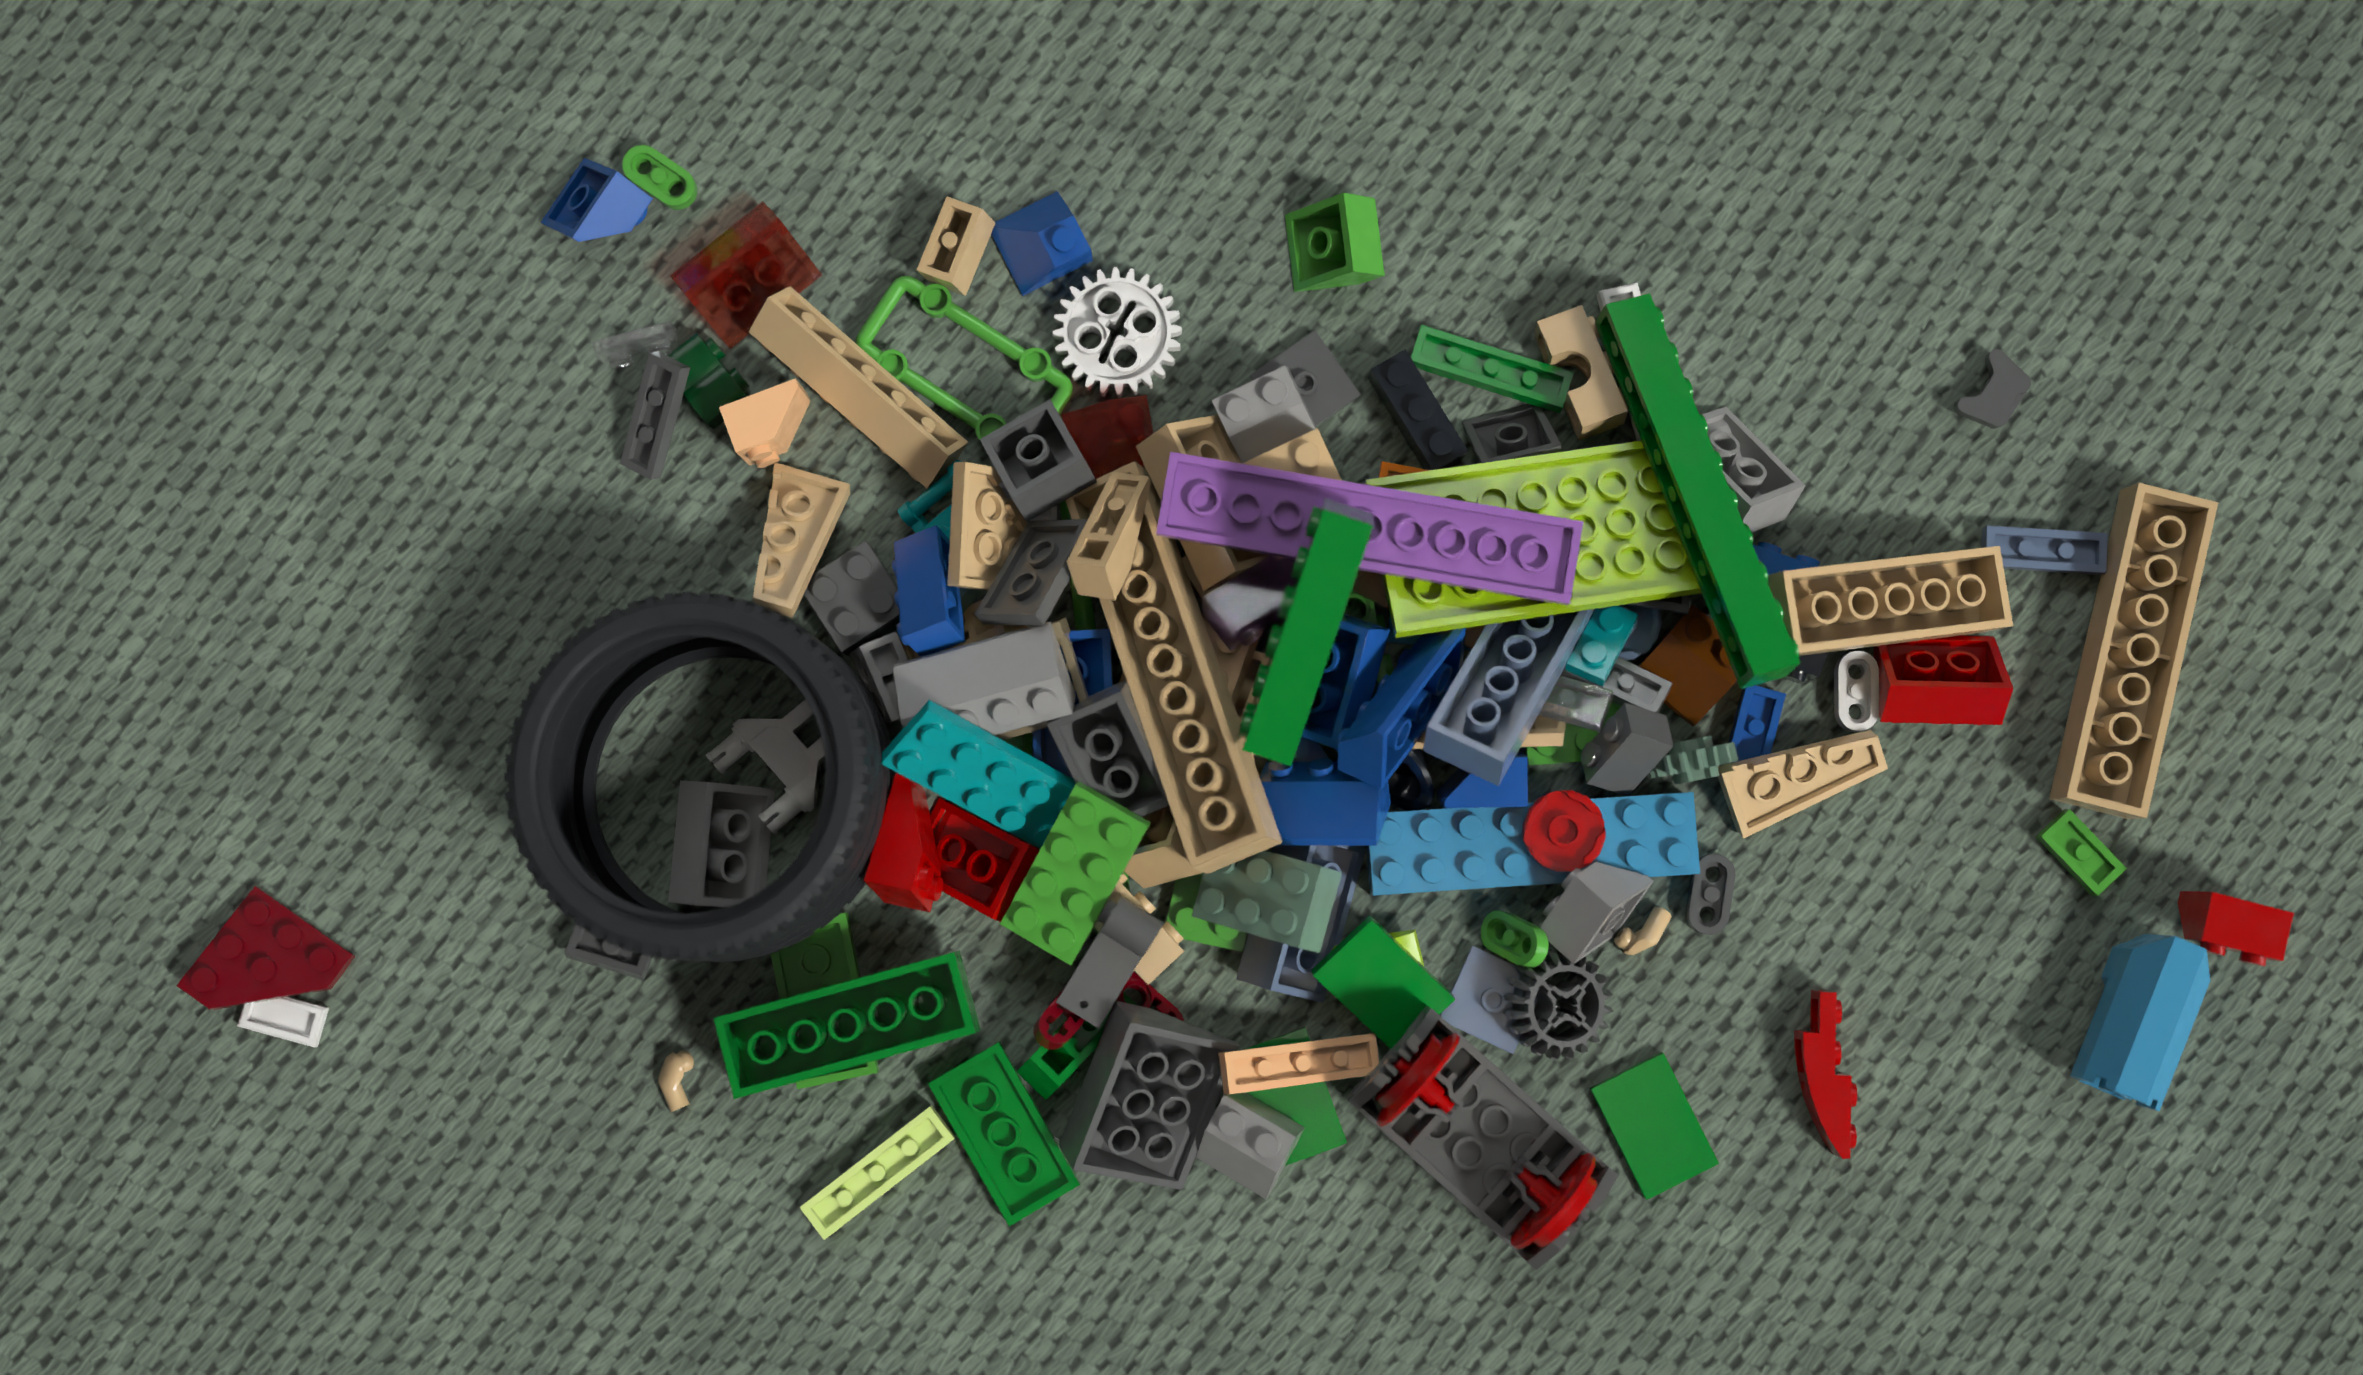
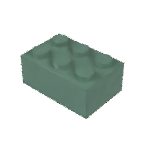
M1262 851L1209 874L1203 873L1192 917L1320 953L1342 872L1272 852Z

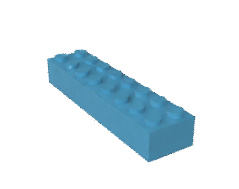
M1694 792L1590 799L1599 807L1604 820V828H1606V839L1601 853L1590 865L1598 862L1647 875L1648 877L1700 874ZM1528 803V807L1444 808L1388 812L1377 846H1366L1370 895L1563 883L1571 872H1555L1542 867L1529 855L1523 842L1522 823L1527 810L1533 803ZM1588 865V866H1586V867H1583V868H1581L1580 870L1582 871V870L1586 869L1587 867H1589L1590 865Z

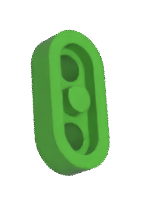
M647 145L635 146L625 154L622 167L627 178L660 203L673 210H682L689 207L695 201L698 192L697 184L691 174L684 168ZM645 162L652 164V169L649 173H639L641 164ZM676 184L684 185V191L679 196L671 195V189Z
M1499 910L1490 912L1483 920L1481 940L1487 949L1521 966L1536 967L1544 961L1549 943L1543 929L1515 914Z

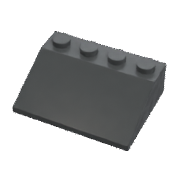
M1115 1001L1059 1144L1072 1170L1182 1190L1223 1089L1219 1053L1237 1051L1240 1047L1239 1044L1157 1010Z

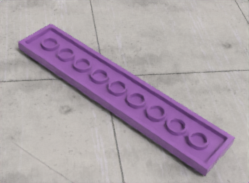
M1170 452L1156 531L1157 536L1296 559L1299 547L1308 548L1311 538L1305 536L1313 506L1321 508L1324 498L1373 513L1374 526L1358 570L1563 605L1570 604L1583 521Z

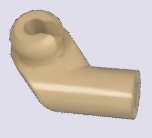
M1654 907L1642 929L1635 933L1628 927L1620 929L1614 938V943L1618 948H1622V952L1627 955H1635L1658 943L1672 916L1667 910L1661 907Z

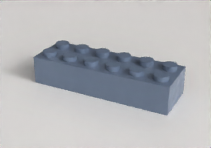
M1595 609L1486 625L1430 720L1426 730L1423 751L1499 786L1564 670Z

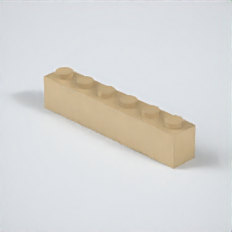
M791 286L767 298L749 330V333L767 351L772 352L790 368L794 375L804 380L825 402L837 409L849 420L853 427L862 431L879 446L884 454L895 460L915 481L920 482L926 489L948 472L947 467L959 458L969 443Z

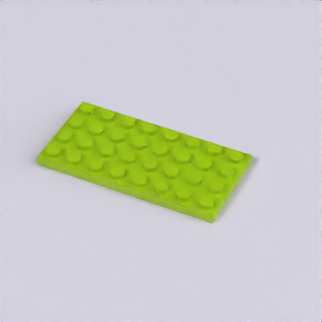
M1642 441L1366 479L1365 485L1583 521L1569 605L1382 574L1395 638L1702 593Z

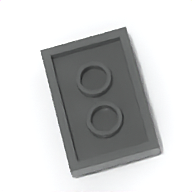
M1088 519L1028 521L975 612L976 617L982 624L1044 625L1064 588L1070 581L1071 573L1067 560Z

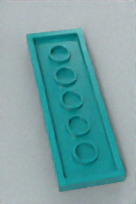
M928 700L882 752V765L1041 849L1076 784L1074 779L931 700Z

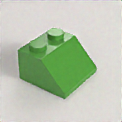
M1341 193L1285 214L1294 292L1359 285L1385 276L1375 198Z

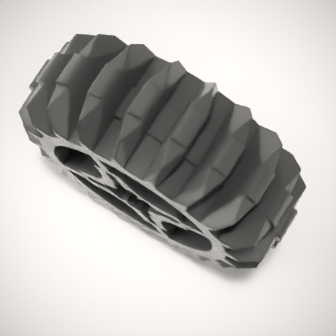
M1548 949L1547 955L1540 965L1536 967L1517 966L1518 972L1521 975L1520 979L1511 978L1508 980L1509 984L1515 987L1514 993H1508L1503 996L1506 1001L1513 1003V1007L1503 1013L1506 1017L1515 1019L1509 1029L1512 1033L1520 1034L1518 1041L1521 1045L1525 1047L1531 1046L1530 1050L1534 1054L1541 1056L1545 1053L1547 1058L1556 1060L1560 1054L1567 1059L1574 1058L1575 1050L1580 1053L1588 1052L1587 1040L1593 1043L1600 1042L1596 1030L1598 1028H1609L1606 1021H1602L1603 1014L1614 1012L1610 1006L1604 1005V1000L1609 999L1613 994L1610 990L1602 989L1608 978L1603 974H1596L1599 966L1595 962H1586L1587 957H1584L1573 964L1559 950L1556 953L1555 950ZM1567 971L1571 974L1566 981L1561 980L1556 985L1545 982L1547 978L1559 972ZM1553 995L1561 997L1558 1000L1561 1002V1006L1556 1005L1557 999ZM1535 997H1537V1006L1534 1010ZM1583 997V1007L1581 1011L1580 1002ZM1559 1007L1563 1012L1557 1011L1555 1008ZM1561 1022L1569 1023L1572 1026L1557 1035L1548 1036L1545 1034L1551 1027L1556 1028Z

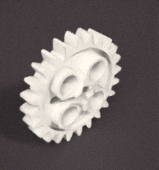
M1114 267L1111 278L1107 279L1101 269L1097 270L1098 281L1092 283L1089 278L1083 276L1084 289L1082 291L1073 286L1069 288L1074 300H1060L1061 307L1067 313L1055 314L1054 316L1055 322L1064 326L1053 331L1054 339L1064 341L1055 347L1056 354H1068L1061 363L1063 369L1075 366L1072 380L1076 382L1085 376L1087 378L1085 382L1086 390L1090 391L1097 383L1100 385L1101 396L1105 397L1110 387L1115 388L1118 398L1122 397L1124 387H1129L1134 396L1138 395L1137 384L1141 382L1147 388L1152 389L1151 376L1154 374L1164 379L1166 377L1165 371L1161 365L1174 366L1175 359L1168 352L1180 351L1181 348L1179 342L1171 339L1172 337L1182 335V327L1171 325V323L1180 318L1179 311H1167L1173 304L1172 296L1160 299L1163 285L1160 283L1150 289V277L1148 274L1143 276L1139 282L1135 281L1134 269L1128 271L1126 278H1120L1118 268ZM1107 298H1113L1120 303V308L1113 314H1105L1099 310V304ZM1131 302H1135V309L1124 323V333L1126 336H1117L1106 362L1100 363L1099 358L1111 342L1109 328L1117 329L1124 318L1128 305ZM1140 317H1149L1155 322V327L1148 333L1138 332L1133 325ZM1093 332L1098 334L1102 340L1096 348L1087 349L1080 345V339L1086 333ZM1122 351H1129L1137 359L1132 366L1123 368L1115 363V357Z

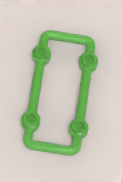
M901 276L891 283L856 337V344L899 382L906 384L974 428L979 441L986 435L1006 425L1005 420L997 414L981 415L911 370L906 357L900 351L890 349L883 352L871 344L904 292H908L918 298L923 311L932 318L946 316L1019 363L1021 372L1027 380L1032 382L1046 380L1055 386L1057 391L1051 398V401L1059 415L1073 393L1071 380L1052 366L1050 356L1045 350L1036 347L1026 350L953 303L951 294L945 286L941 284H930L927 286L911 276Z

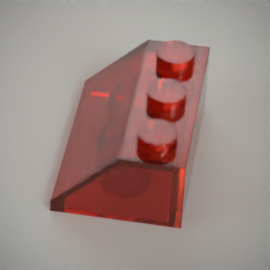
M762 201L672 273L670 277L731 349L750 334L749 330L768 297L789 286L796 292L801 293L821 277L822 273L781 220Z

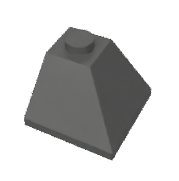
M1527 404L1462 420L1464 431L1479 463L1562 452V446L1543 409L1538 406Z

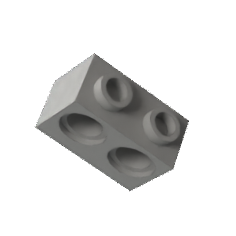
M893 632L861 645L849 654L859 678L870 691L886 725L900 720L893 665L908 661L897 633Z

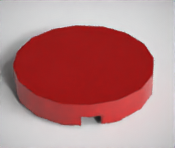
M1572 790L1553 791L1539 797L1527 810L1522 823L1523 842L1529 855L1542 867L1555 872H1571L1576 868L1581 869L1590 865L1601 853L1606 839V828H1604V820L1599 807L1587 796Z

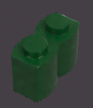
M696 333L667 355L690 367L683 394L711 428H716L724 421L719 407L748 396L745 390L750 387L735 367L730 371L727 370L720 361L726 355L712 337L705 341Z

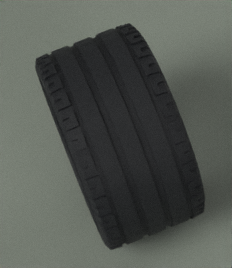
M694 592L667 593L661 599L656 596L646 597L641 601L627 603L628 608L626 609L617 607L611 610L609 614L593 620L594 625L590 628L584 626L577 631L578 634L572 639L569 638L563 643L565 648L560 653L555 651L550 657L551 661L547 666H543L538 672L541 677L537 683L532 682L528 688L530 692L519 706L523 708L520 718L515 717L513 735L509 736L508 744L512 745L511 752L506 754L505 758L507 773H504V782L508 783L509 791L505 792V801H508L509 809L507 815L508 819L513 821L515 827L511 829L513 838H516L519 854L526 857L528 861L525 866L532 873L539 888L546 889L549 892L546 897L565 916H572L575 924L595 937L605 939V942L623 950L648 957L685 961L732 962L766 956L815 934V930L825 927L842 913V908L847 903L850 904L866 885L864 878L894 781V771L881 764L882 752L890 744L888 738L890 735L884 718L877 708L870 691L846 661L798 624L779 613L769 610L767 607L744 599H734L732 596L702 592L701 595H697ZM726 657L751 659L777 666L796 684L807 700L822 736L825 751L826 778L822 806L816 824L796 859L776 880L757 894L740 903L706 913L685 914L659 903L635 885L620 868L605 841L597 811L596 783L599 762L606 740L614 724L631 701L648 685L677 668L698 661Z

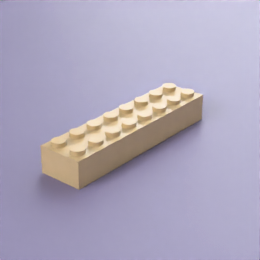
M2136 483L2120 490L2107 545V570L2105 574L2100 575L2049 797L2050 800L2125 819L2147 818L2218 502L2143 483Z

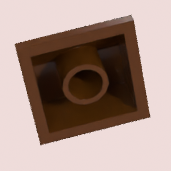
M1693 604L1689 606L1688 614H1680L1675 618L1652 650L1638 665V667L1673 683L1664 704L1692 727L1707 714L1737 681L1713 620Z

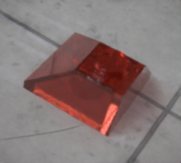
M1147 395L1106 400L1060 416L1095 479L1133 461H1136L1145 468L1136 446L1153 434Z

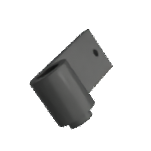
M1121 896L1118 902L1110 899L1097 919L1104 925L1056 1001L1097 1028L1100 1027L1139 961L1145 955L1164 924L1163 921Z

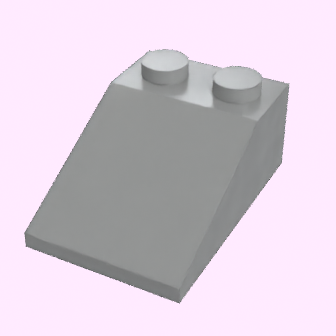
M1286 365L1212 400L1242 464L1317 429L1293 376Z
M1726 406L1702 414L1707 422V435L1712 447L1721 456L1723 463L1722 471L1727 484L1736 493L1738 500L1737 508L1743 523L1749 526L1751 532L1785 520L1806 485Z

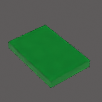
M1370 915L1311 970L1313 977L1390 1049L1399 1041L1413 1020L1426 1006L1431 1007L1440 1015L1455 1001L1454 995Z
M1302 1027L1244 1049L1310 1041L1306 1027ZM1325 1082L1246 1092L1305 1127L1285 1166L1347 1144Z
M1660 1052L1589 1088L1644 1199L1648 1200L1719 1164L1664 1053Z

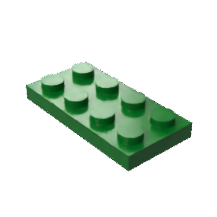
M999 1041L932 1080L928 1085L1008 1226H1011L1080 1185V1181Z

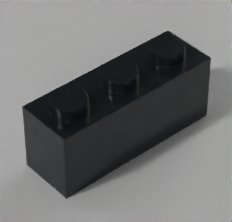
M1406 349L1370 370L1368 380L1423 469L1437 470L1449 468L1464 459L1468 453L1467 448Z

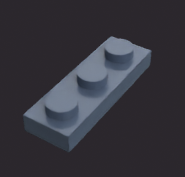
M1988 525L1982 527L1981 548L2000 546L2004 569L2094 575L2105 574L2107 570L2108 533Z

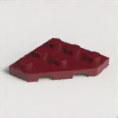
M254 886L176 986L208 1009L230 1008L235 1005L252 1002L258 1003L292 995L331 990L353 961L355 955L265 891Z

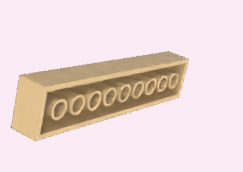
M1136 461L1113 471L1149 476L1147 470ZM1112 472L1097 478L1095 484L1066 500L1072 520L1089 518ZM1151 480L1131 569L1116 600L1099 598L1190 867L1209 874L1283 842L1252 755L1249 752L1243 751L1245 737L1238 735L1240 721L1177 543L1173 538L1156 535L1161 501Z

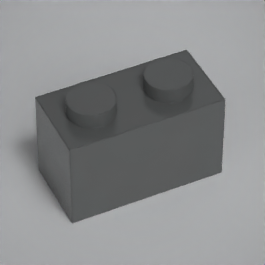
M1624 703L1606 721L1604 727L1593 740L1584 746L1581 752V763L1583 764L1586 783L1629 796L1673 747L1667 716Z

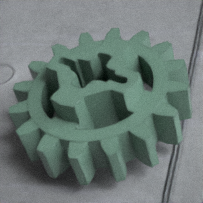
M1711 736L1673 743V747L1667 755L1650 771V778L1672 775L1674 784H1682L1720 776L1718 765L1738 761L1735 743L1730 742L1713 746Z

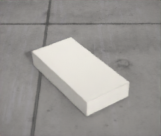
M292 997L247 1003L243 1005L237 1026L315 1048L318 1047L329 1007Z

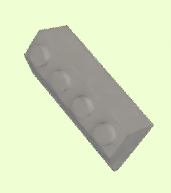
M1051 621L1045 622L1044 625H1034L893 665L899 714L903 728L928 700L944 707L992 735L1073 713L1076 694Z

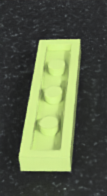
M931 1105L799 1208L823 1240H825L953 1141L956 1136Z

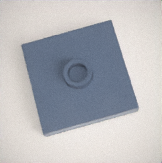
M1471 945L1450 991L1454 995L1455 1001L1440 1016L1451 1026L1514 1054L1519 1043L1520 1034L1512 1033L1509 1029L1515 1019L1506 1017L1503 1012L1513 1007V1003L1506 1001L1503 996L1508 993H1514L1515 987L1511 986L1508 980L1511 978L1520 979L1521 975L1518 972L1517 966ZM1535 997L1534 1007L1537 1003V997Z

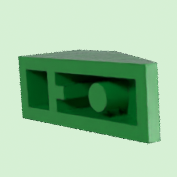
M1124 992L1123 997L1125 1002L1136 1005V1003ZM1112 1007L1099 1028L1085 1020L1075 1034L1061 1048L1052 1050L1040 1046L1016 1072L1046 1100L1098 1046ZM1064 1022L1052 1033L1051 1036H1054L1056 1033H1059L1058 1030L1064 1024Z

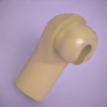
M681 1050L677 1054L675 1052L670 1053L665 1058L658 1077L659 1086L670 1112L690 1104L681 1084L684 1072L694 1067L693 1057L686 1050Z

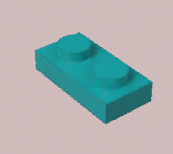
M1618 605L1595 609L1566 663L1565 670L1603 687L1637 622L1638 614Z

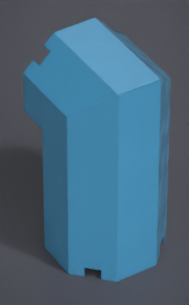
M2143 934L2112 947L2101 975L2105 988L2070 1076L2122 1100L2134 1099L2136 1100V1105L2160 1111L2209 986L2210 974L2207 949L2177 936Z

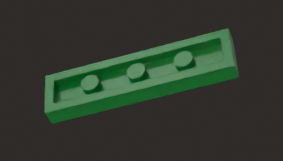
M1422 324L1411 354V359L1417 369L1560 413L1563 409L1574 373Z

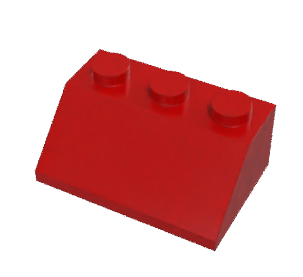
M1959 635L1874 646V659L1879 668L1880 722L2002 725L2014 688L1994 636Z

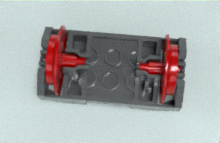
M1426 1006L1420 1012L1403 1036L1377 1066L1346 1096L1347 1100L1355 1108L1364 1114L1536 1270L1568 1243V1238L1566 1237L1568 1233H1571L1573 1236L1577 1233L1575 1228L1582 1224V1220L1587 1221L1590 1218L1586 1212L1589 1210L1596 1211L1600 1207L1619 1176L1429 1006ZM1431 1031L1446 1036V1038L1440 1041L1435 1035L1428 1034ZM1375 1094V1101H1377L1382 1106L1380 1113H1378V1110L1372 1099V1097Z

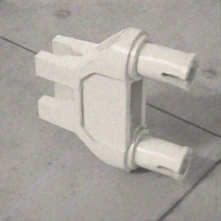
M806 699L782 719H738L733 723L734 727L731 728L733 733L710 753L706 754L710 762H713L717 770L723 774L726 772L725 770L749 750L752 753L756 751L785 784L786 788L784 790L786 793L763 813L758 815L763 823L768 824L767 827L775 835L801 811L804 813L807 811L811 812L817 803L821 765L825 761L822 737L807 748L796 735L815 718Z

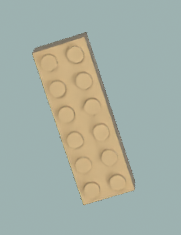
M2000 546L1786 570L1768 575V585L1773 597L1782 606L1784 624L1789 636L1794 638L1798 645L1799 656L1983 633L2013 626Z

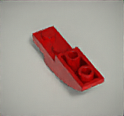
M1811 990L1810 1031L1794 1030L1798 1078L1811 1119L1828 1149L1837 1157L1850 1159L1851 1149L1855 1148L1857 1141L1856 1127L1854 1124H1851V1107H1855L1857 1104V1087L1852 1082L1851 1075L1835 1072V1065H1840L1842 1057L1841 1044L1839 1041H1836V1024H1840L1842 1020V1004L1840 1000H1837V992Z

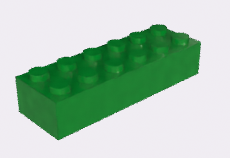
M1324 498L1321 508L1313 506L1305 536L1311 538L1308 548L1299 547L1291 577L1297 578L1295 587L1286 586L1279 607L1278 617L1284 619L1282 626L1273 625L1264 656L1270 658L1268 666L1260 664L1253 684L1251 696L1257 698L1256 703L1247 702L1241 719L1238 735L1245 737L1243 751L1289 766L1292 765L1374 526L1373 513Z
M960 951L713 1018L734 1099L967 1036L981 1030Z

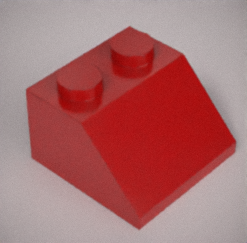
M2180 891L2178 908L2184 939L2200 943L2199 946L2207 949V953L2225 956L2226 950L2240 953L2239 961L2265 967L2266 960H2284L2294 916L2293 912L2216 892Z

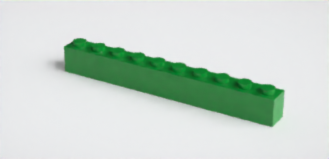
M1650 293L1605 304L1595 321L1596 328L1740 689L1786 677L1800 664L1798 645L1794 638L1789 636L1783 621L1782 606L1773 597L1770 590L1767 569L1763 562L1757 558L1752 545V532L1749 526L1742 521L1737 508L1738 500L1736 493L1732 487L1728 486L1722 471L1723 463L1718 451L1713 449L1707 435L1708 426L1706 419L1697 410L1693 400L1692 385L1689 379L1684 378L1678 363L1679 355L1677 348L1673 342L1669 341L1664 329L1662 311L1659 307H1655Z

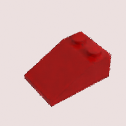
M896 772L864 881L884 903L931 912L933 901L937 902L941 896L943 878L941 877L925 789L921 785Z
M939 798L930 818L941 877L943 878L942 892L1001 922L1040 849Z

